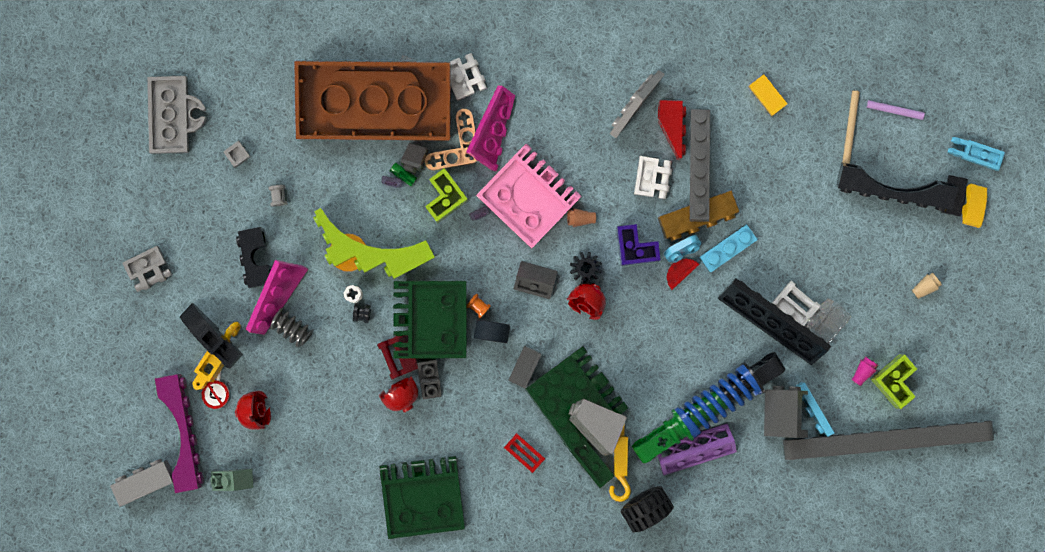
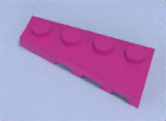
M497 86L466 151L470 156L493 171H497L498 168L496 163L498 155L501 156L502 147L500 146L502 138L506 136L507 129L505 126L507 119H510L515 95L503 86Z
M275 260L246 327L247 331L265 335L271 326L275 314L285 305L308 268L302 265Z

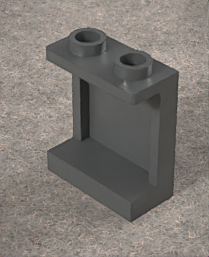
M773 386V390H765L764 436L808 438V430H801L802 395H808V391H801V387L789 386V390H784L785 386Z

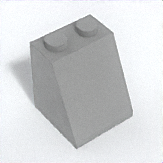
M585 399L577 401L575 404L573 403L569 410L571 415L569 420L602 455L613 454L627 417Z

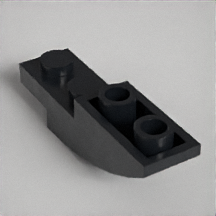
M191 303L180 315V319L193 336L227 368L231 369L243 355L194 303Z

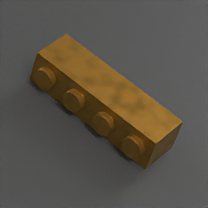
M728 191L709 198V222L689 221L690 206L658 217L665 239L670 238L671 241L682 238V233L688 232L689 235L700 231L699 227L704 225L710 228L717 225V221L723 218L725 222L736 218L735 214L739 213V209L732 191Z

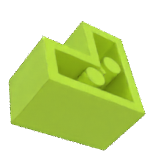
M445 168L429 179L440 196L425 207L437 223L468 202L467 197Z
M905 354L897 355L870 379L896 409H902L916 397L903 382L917 370Z

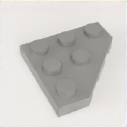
M660 70L655 75H649L646 81L630 98L629 103L620 112L623 116L621 118L618 116L612 124L614 128L610 133L613 137L616 138L661 81L665 74Z

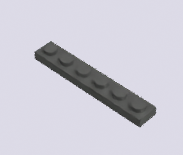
M691 109L689 221L709 222L710 110Z

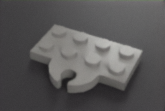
M186 76L147 77L149 153H189V134L200 130L207 119L203 116L193 119L192 112L195 109L207 111L202 101L188 95Z

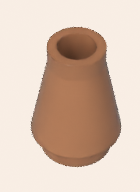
M573 208L568 210L567 223L573 227L595 224L596 213Z

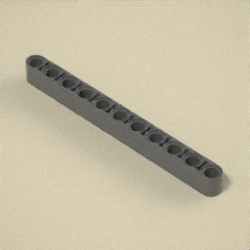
M992 421L946 424V426L935 425L927 426L926 428L914 427L904 430L893 429L889 431H872L870 433H851V435L840 434L832 435L831 437L819 436L810 439L798 438L783 440L785 460L985 442L993 441L994 436Z

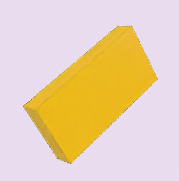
M764 74L748 86L771 116L787 105V102Z

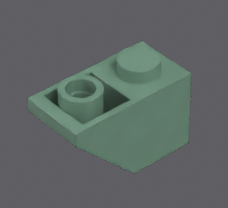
M252 469L211 471L210 482L212 491H238L254 488Z

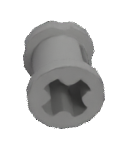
M285 185L268 187L272 197L271 207L288 205L287 201H285Z

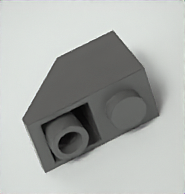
M409 143L400 162L405 171L416 174L417 171L422 172L428 149Z

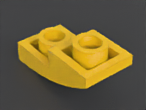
M969 184L966 187L967 204L962 207V224L980 228L985 215L987 188Z

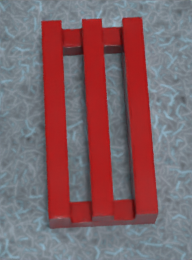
M517 433L504 446L511 455L532 473L545 460L538 451ZM518 439L532 453H534L539 458V460L536 461L523 448H521L515 442V440ZM513 445L514 447H516L535 465L531 467L516 452H514L510 448V446Z

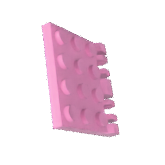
M526 143L476 196L532 249L582 196L576 191L565 201L564 199L574 188L572 186L568 187L560 196L556 190L564 184L565 180L563 178L551 188L549 185L559 174L549 165L538 175L537 172L546 163L544 160L539 161L536 167L531 169L528 164L536 158L537 153L534 151L523 161L522 159L532 149Z

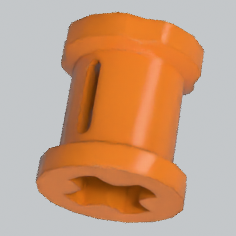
M475 294L467 304V308H471L481 319L491 305L485 304L478 298L479 295Z

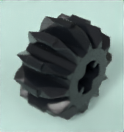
M580 252L581 260L574 256L573 259L577 264L570 263L571 267H576V269L570 271V274L577 272L578 275L574 277V280H578L581 276V284H584L585 278L591 284L590 276L597 280L598 276L594 272L602 273L601 269H596L602 263H594L598 256L595 255L593 259H590L591 252L587 253V258L584 257L583 252ZM583 263L590 264L589 273H584L585 270L581 271Z

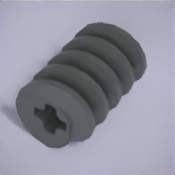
M282 307L275 314L270 328L272 330L277 328L279 335L284 332L283 338L287 339L290 337L289 342L294 343L296 341V347L299 348L307 342L314 329L308 332L309 325H305L302 328L301 320L295 323L296 316L289 319L290 312H286L283 315Z

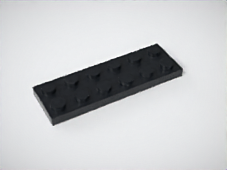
M737 278L718 297L721 302L810 365L825 355L831 347L823 338L815 335L809 328L798 323L792 316L784 313L775 304L770 303L760 293L755 292Z

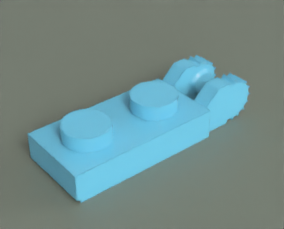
M952 137L951 142L965 146L963 152L949 148L947 153L999 171L1005 152L971 140L967 141L958 137Z

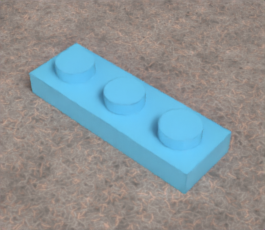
M746 224L699 258L711 273L758 239Z
M804 382L796 385L795 387H801V391H808V395H802V401L807 406L805 411L808 416L815 419L817 423L815 428L818 433L826 437L834 434L807 385Z

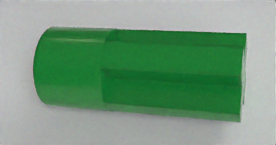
M396 162L389 171L410 186H413L417 180V177L405 171Z

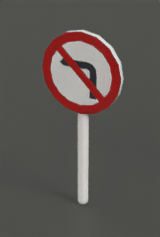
M221 371L216 381L208 382L202 390L204 404L212 409H219L225 406L229 400V389L220 381Z

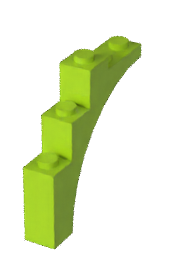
M321 208L314 211L316 216L313 218L318 228L320 226L323 227L325 233L322 235L327 245L332 244L331 247L325 249L327 254L324 255L329 265L333 264L337 267L356 257L357 260L354 263L358 270H363L366 273L386 263L387 266L383 268L388 277L392 276L393 279H396L435 258L426 240L413 246L399 249H381L366 246L340 232L329 221Z

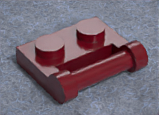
M408 335L396 336L377 344L391 373L389 374L391 380L418 369L416 359L420 358L399 359L403 369L398 371L388 348L389 345L396 342L408 343ZM394 347L396 351H408V347Z

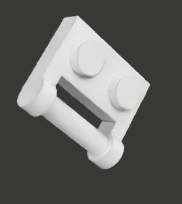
M790 281L772 303L804 326L821 305L818 302H813L795 286L796 284L793 281ZM791 292L809 307V310L807 312L787 296L788 293Z

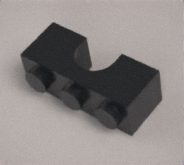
M257 227L238 231L236 242L238 248L241 247L242 255L239 257L241 266H244L246 273L243 274L244 284L248 285V288L251 289L262 287L266 283L271 266H258L254 262V253L260 248L267 247L264 229Z

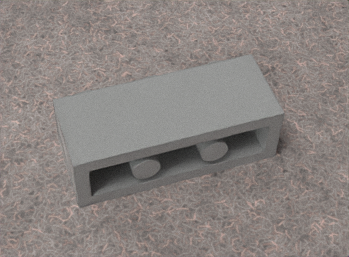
M161 459L150 463L151 467L146 470L141 467L132 471L133 475L128 478L124 475L115 479L116 483L110 485L119 507L172 484V469L168 460L163 462Z

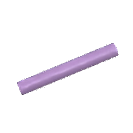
M868 100L866 107L923 120L925 114L924 112Z

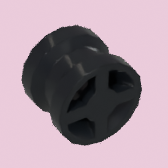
M355 303L353 322L363 321L364 323H369L371 304L363 306L360 303Z

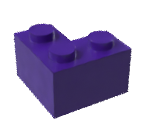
M637 224L617 226L616 232L621 266L659 262L661 260L658 241L639 243Z

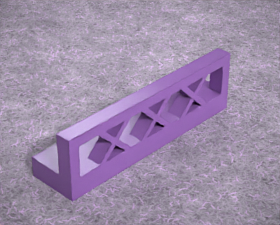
M724 424L702 431L692 441L686 437L678 445L675 443L668 448V450L672 451L671 455L662 457L660 453L657 457L664 476L736 453L737 451L729 426ZM726 431L728 436L722 439L716 437L718 433ZM699 439H709L706 444L698 443ZM683 444L691 445L687 450L679 449Z

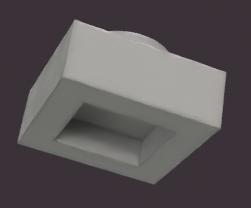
M237 141L223 151L235 168L251 157L240 141Z

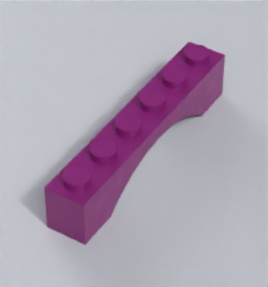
M181 374L155 378L157 396L172 412L180 431V455L177 465L172 472L174 491L179 493L199 489L202 487L201 484L204 483L202 472L198 470L200 456L198 453H195L194 448L197 445V439L191 431L193 418L188 414L187 409L190 407V401L184 392V389L187 388L185 377H182Z

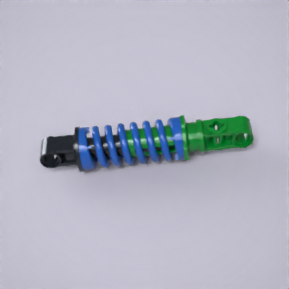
M776 352L765 355L752 366L743 362L741 366L736 368V376L729 373L726 376L727 381L719 379V387L713 384L710 385V393L703 390L701 398L698 396L692 398L693 404L685 402V410L681 407L671 410L673 415L671 419L663 421V425L633 443L632 448L642 463L650 462L675 443L677 445L681 443V440L686 437L691 441L694 440L695 437L702 433L701 426L709 429L711 427L709 421L712 420L714 423H718V415L721 414L724 418L728 416L727 409L735 412L736 407L733 404L735 400L740 406L745 405L741 397L743 395L748 400H753L750 392L752 389H754L752 392L755 396L764 394L763 385L786 370Z

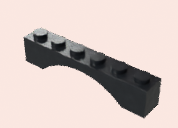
M841 162L836 184L840 191L844 193L855 191L859 192L861 196L870 197L871 195H876L879 199L886 201L892 198L897 199V202L902 204L913 202L916 203V206L923 208L934 206L939 211L953 210L958 192L956 184L938 180L917 188H894L874 180L861 166Z

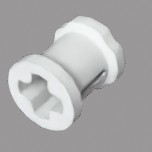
M348 286L344 291L345 299L351 303H357L362 299L363 292L357 286ZM352 289L358 291V294L355 295L356 299L349 297Z

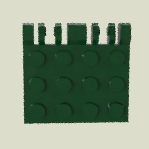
M393 281V289H408V292H393V297H408V304H393V309H408V313H393V327H408V331H393L395 336L408 335V343H393V347H408V351H393V359L467 358V281Z
M584 346L525 389L569 451H573L587 440L569 420L571 417L569 410L573 403L575 404L577 401L585 399L618 414H622L628 409L625 402H622L613 410L611 409L612 406L622 400L620 396H616L608 404L604 400V397L613 392V386L601 394L598 392L610 383L602 371L592 379L588 378L589 375L599 369L597 364L593 365L585 373L581 369V366L587 364L592 359L590 355L579 363L576 362V360L587 353Z
M456 456L448 457L450 472H447L446 459L442 457L440 460L442 473L435 474V462L433 459H429L430 475H426L425 460L411 461L412 477H409L407 462H403L402 471L404 478L397 479V467L395 464H391V480H389L388 465L379 466L388 539L465 529Z

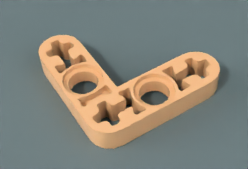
M461 109L456 114L461 148L428 154L425 158V165L428 169L435 171L477 162L475 158L470 160L469 157H465L468 154L466 153L468 147L463 148V145H470L471 141L466 142L462 139L463 133L469 131L473 136L475 134L473 116L468 109ZM462 113L470 116L467 119V125L471 124L472 128L466 127L460 130V126L464 127L463 121L459 120ZM451 153L456 154L458 157L457 162L454 164H450L447 161V156ZM444 154L446 165L442 166V162H437L435 167L428 164L431 157H435L438 160L441 159L440 155Z

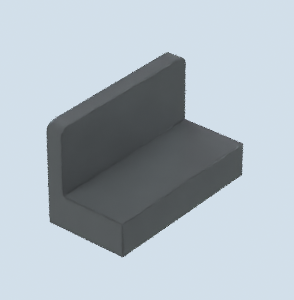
M521 261L513 289L550 299L557 271Z
M524 346L508 381L526 389L542 354Z

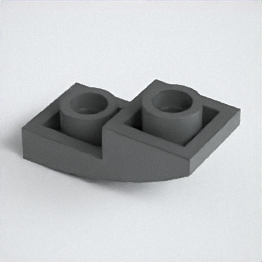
M436 358L416 359L422 399L442 397Z

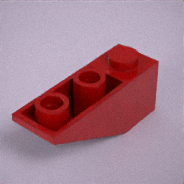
M660 100L658 103V123L677 160H681L682 155L685 156L686 146L682 144V136L685 137L686 125H682L683 118L686 117V106H683V101Z

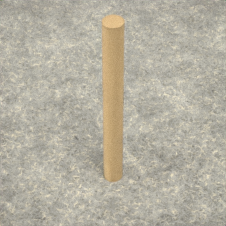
M852 91L842 161L850 164L859 91Z

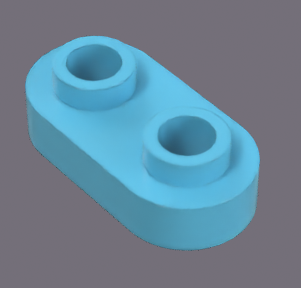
M697 235L690 236L669 247L664 252V256L668 262L676 263L683 256L697 252L700 249L701 241Z

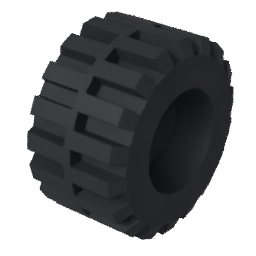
M657 486L631 499L623 506L620 512L632 532L635 533L644 531L663 520L672 512L674 506L662 486Z

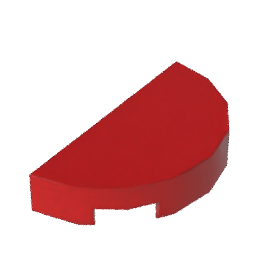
M687 258L672 263L666 276L670 289L673 290L700 264L695 260Z

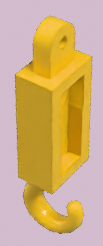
M239 322L232 323L226 329L224 336L230 341L231 336H237L241 324ZM208 351L194 370L198 374L193 381V388L196 390H202L208 382H214L224 367V364ZM208 363L214 367L210 374L204 371Z
M625 424L614 449V476L622 483L625 493L622 496H617L614 493V486H610L609 489L610 496L617 502H623L631 495L630 485L625 478L628 466V437L624 436Z

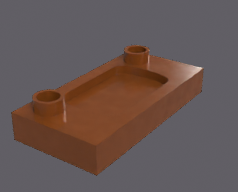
M294 61L296 139H451V62Z

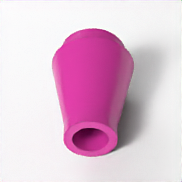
M867 357L863 360L861 359L851 380L862 386L877 371L878 364Z

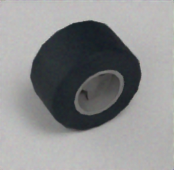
M477 320L474 338L506 344L508 342L510 325Z

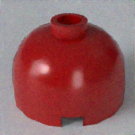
M593 283L578 285L570 292L567 298L569 300L568 305L579 314H581V311L591 315L589 319L592 320L600 319L606 307L604 293L598 285Z
M411 376L409 379L407 377L391 385L387 393L383 390L379 394V398L389 410L407 412L414 407L412 404L417 400L418 388L413 377Z
M263 391L246 393L239 399L236 405L235 416L240 424L247 429H265V425L270 423L271 411L270 407L266 411L265 399L267 396Z

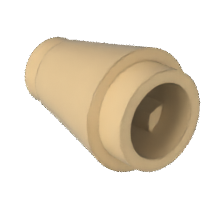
M934 273L927 274L912 289V292L920 299L939 290L938 287L942 284Z

